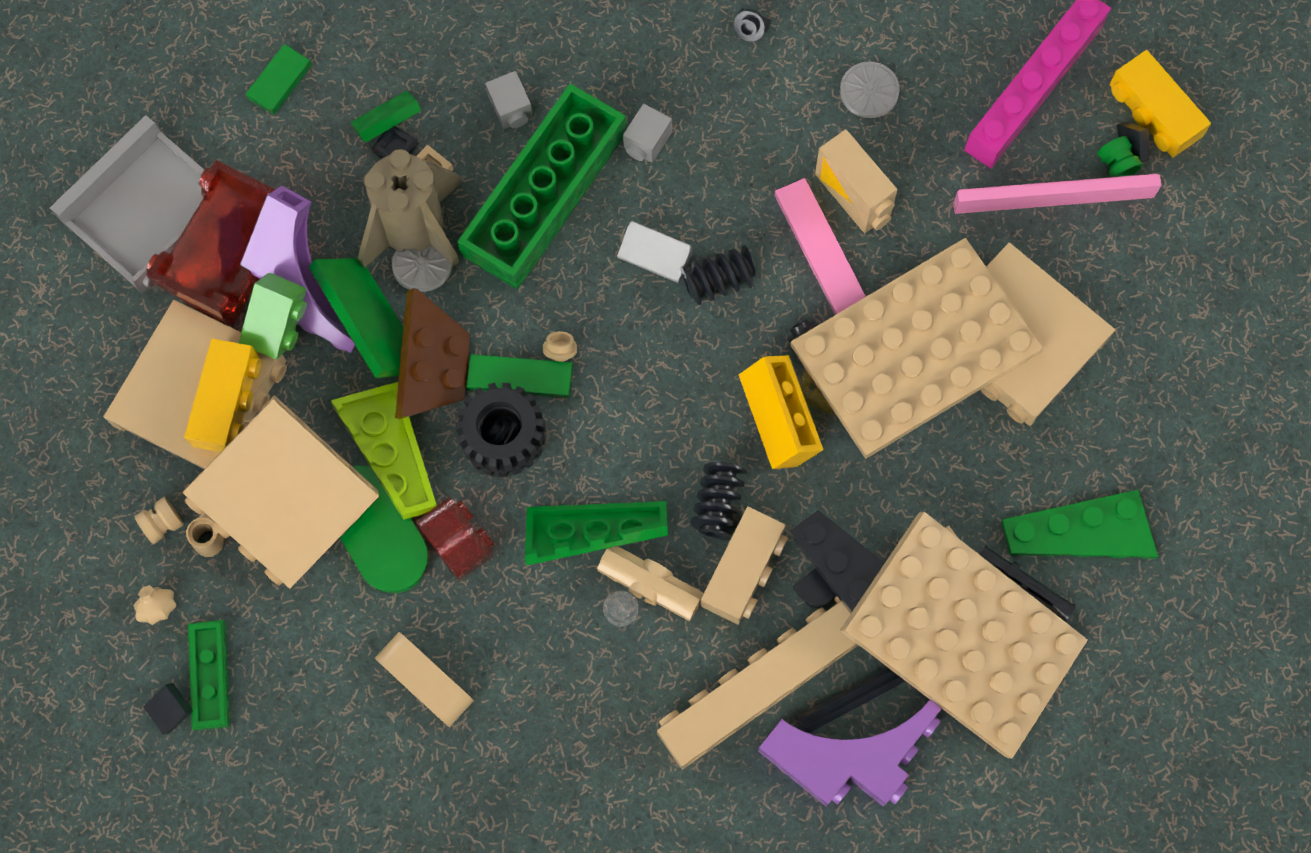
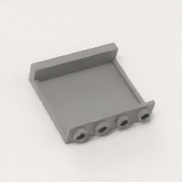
M145 115L66 191L50 209L60 221L143 294L147 289H152L160 283L163 273L171 265H177L184 259L187 249L195 241H201L209 234L210 226L219 217L224 218L232 211L237 199L230 187L227 185L224 187L160 132L155 122Z

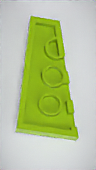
M398 382L331 400L333 408L403 520L436 511L437 504L409 416L403 419L395 418Z

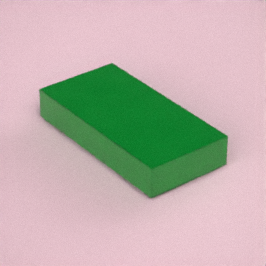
M284 44L247 91V98L275 115L312 66L310 59Z
M406 90L350 123L362 141L368 142L419 113L421 108L417 100Z

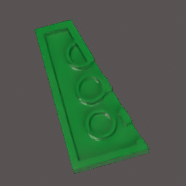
M1138 490L1002 519L1001 521L1010 556L1129 557L1156 559L1158 557Z
M667 502L527 507L526 566L668 536Z

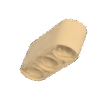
M400 632L375 657L386 670L448 727L474 701Z

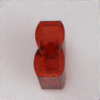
M449 497L417 520L416 524L457 580L461 581L493 557L492 551L489 548L494 544L482 528L476 531L470 524L469 520L473 516L464 503L459 501L455 504Z

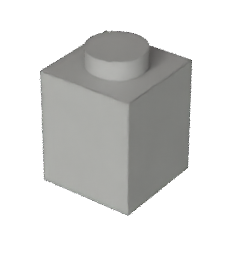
M516 71L485 83L488 97L503 129L508 127L519 128L525 125L530 118H533L531 103Z
M643 103L623 134L624 148L627 154L638 161L645 159L653 163L672 133V118Z

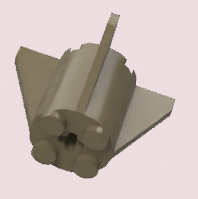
M402 149L395 150L391 155L379 160L362 178L363 184L366 186L371 209L358 254L359 263L365 268L389 246L404 252V249H415V252L432 246L453 266L459 263L458 255L443 232L442 224L444 219L440 202L462 183L461 177L456 172L422 160Z

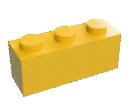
M1145 50L1116 70L1109 84L1114 97L1121 103L1125 102L1131 109L1136 123L1139 126L1149 128L1150 133L1154 136L1156 146L1163 152L1167 151L1172 158L1201 139L1211 125V122L1148 50Z
M211 338L184 438L192 447L221 452L244 429L242 424L245 412L250 410L253 400V393L250 391L253 379L259 377L262 365L259 355L252 346Z
M789 355L763 357L739 374L772 469L798 467L823 451Z

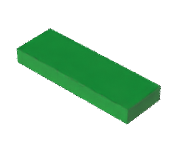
M470 354L466 387L467 390L472 391L480 387L483 391L489 390L488 384L496 383L497 388H502L504 382L510 383L514 390L517 386L523 388L526 395L569 399L573 364L571 362Z
M224 620L188 623L191 709L193 710L191 712L192 730L230 727L226 622Z

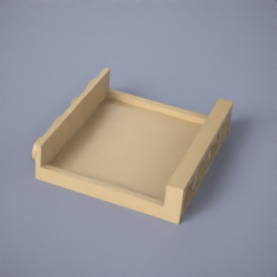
M1009 242L987 265V269L1040 342L1043 350L1037 356L985 386L981 391L990 400L996 401L998 399L1008 408L1007 413L1016 422L1021 424L1025 422L1031 426L1041 412L1091 357L1109 341L1116 329Z
M173 300L105 413L104 418L113 427L124 432L127 430L205 469L220 452L192 447L184 438L211 338L239 343L241 332ZM257 352L262 362L259 377L253 379L250 390L253 393V400L250 410L245 412L242 424L244 428L269 401L270 395L268 393L274 382L279 383L284 377L287 366L285 365L286 359L283 355L276 360Z
M275 395L183 491V494L187 496L184 501L193 511L198 514L206 513L214 521L211 525L224 538L229 536L234 538L240 544L238 547L239 551L248 560L254 562L257 559L267 568L264 572L275 584L280 586L284 583L289 589L379 497V491Z

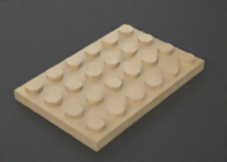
M966 238L791 341L792 349L865 459L1037 356L1043 350L1040 342Z
M925 512L917 514L840 629L842 633L927 698L931 699L995 750L1011 759L1018 751L1088 640Z

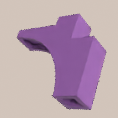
M280 186L267 195L240 265L249 269L258 278H262L270 272L307 288L303 300L307 302V307L303 317L297 324L301 325L302 329L306 332L317 334L330 341L335 348L352 353L357 348L309 269L312 260L308 247L307 220L312 202L284 186Z
M930 699L919 712L900 726L873 737L855 740H838L815 736L789 725L782 719L759 747L758 752L825 807H827L831 800L837 805L851 788L846 784L848 779L880 805H886L889 800L896 804L908 789V786L903 782L909 776L897 765L901 762L906 766L919 750L914 746V743L921 734L927 738L932 734L941 722L936 715L942 708Z

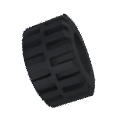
M504 382L502 388H497L496 383L488 384L489 390L483 392L481 387L474 390L476 397L472 399L468 396L464 400L466 407L465 409L459 408L457 414L459 422H456L457 438L466 458L471 460L475 468L478 470L483 468L485 474L493 476L494 472H498L500 477H508V471H514V474L517 475L522 473L521 467L524 465L529 469L534 464L533 458L535 456L539 458L542 454L541 446L545 445L546 442L545 423L535 398L531 394L526 395L523 388L517 386L514 390L510 383ZM506 414L514 416L522 424L518 436L510 443L504 445L490 444L484 441L481 436L482 429L487 421L497 415Z

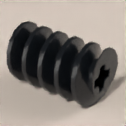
M746 245L741 247V256L735 249H731L728 252V260L722 253L716 254L715 264L709 257L704 258L703 269L697 262H691L690 273L684 266H680L689 296L698 305L702 304V294L704 293L713 301L716 289L724 297L727 296L728 285H731L736 292H740V281H744L749 288H752L753 277L756 274L751 254Z
M710 462L705 464L703 472L707 476L702 477L700 480V485L704 489L697 492V499L700 503L694 505L693 511L698 516L691 518L690 525L703 535L720 540H731L732 535L725 532L724 527H735V522L727 518V514H736L739 509L731 505L730 501L741 500L742 495L733 491L734 487H744L745 482L736 476L737 474H747L748 471L732 463Z

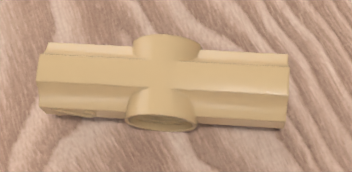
M619 546L607 548L597 567L598 572L626 586L634 596L640 599L643 596L645 597V602L651 605L658 604L689 622L699 608L704 595L700 590L673 577V573L659 563L650 559H645L644 561Z

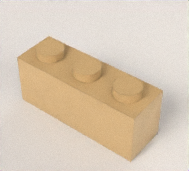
M747 506L701 599V607L738 625L742 617L749 619L758 601L753 598V595L758 585L763 588L765 587L773 571V568L769 567L768 564L773 554L781 555L787 543L788 537L783 535L786 524Z

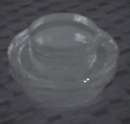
M617 591L606 598L603 612L610 624L617 627H625L635 621L638 616L639 606L632 594L625 591Z

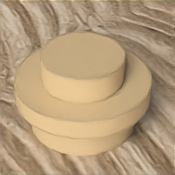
M562 331L553 332L547 336L543 344V353L554 361L564 362L576 355L577 344L571 334Z

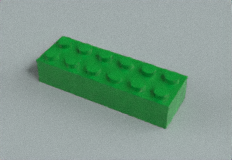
M569 84L457 241L462 257L518 290L622 141L623 134L627 130L626 115L576 86Z

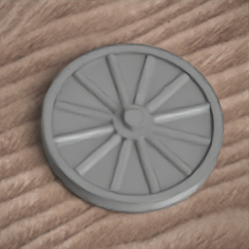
M871 61L858 63L848 69L842 78L840 86V96L845 107L853 114L863 118H877L887 114L897 103L900 91L899 82L894 72L881 63Z
M432 246L415 252V249H404V252L396 250L392 258L393 274L398 283L408 290L413 288L421 292L434 290L448 280L453 265Z

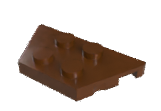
M415 288L407 291L396 419H403L465 399L470 334L420 290Z

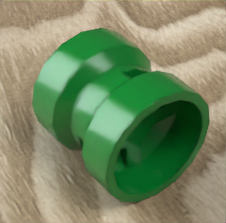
M1126 136L1110 141L1097 152L1101 162L1107 164L1110 168L1108 172L1110 177L1133 176L1143 167L1139 157L1132 154V145Z

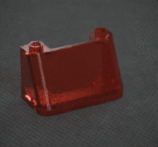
M215 160L212 167L206 168L199 179V186L202 187V201L171 252L162 251L159 255L154 254L151 257L146 268V276L149 281L203 314L232 327L251 297L254 284L261 279L254 276L249 269L240 264L266 197L275 189Z

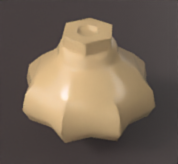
M150 585L141 588L138 593L140 598L133 605L136 611V620L138 622H148L151 625L160 620L168 619L170 612L176 608L174 592L172 590L160 587L152 588Z

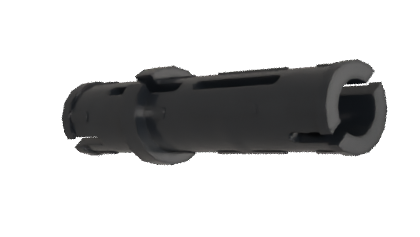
M987 545L980 552V556L1066 622L1076 607L1075 604L1070 603L1046 585L1019 569L1020 564L1015 561L1013 563L1009 562L991 550Z

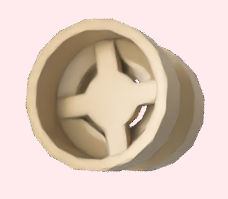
M165 496L155 502V509H150L149 511L142 510L134 516L139 527L152 544L162 540L168 529L176 531L184 525L180 516Z

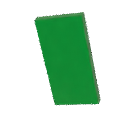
M358 258L315 259L309 266V269L374 377L399 376L403 325L368 268L362 267Z

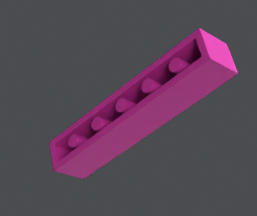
M1076 0L970 133L964 151L992 169L1102 29L1111 7L1100 0Z

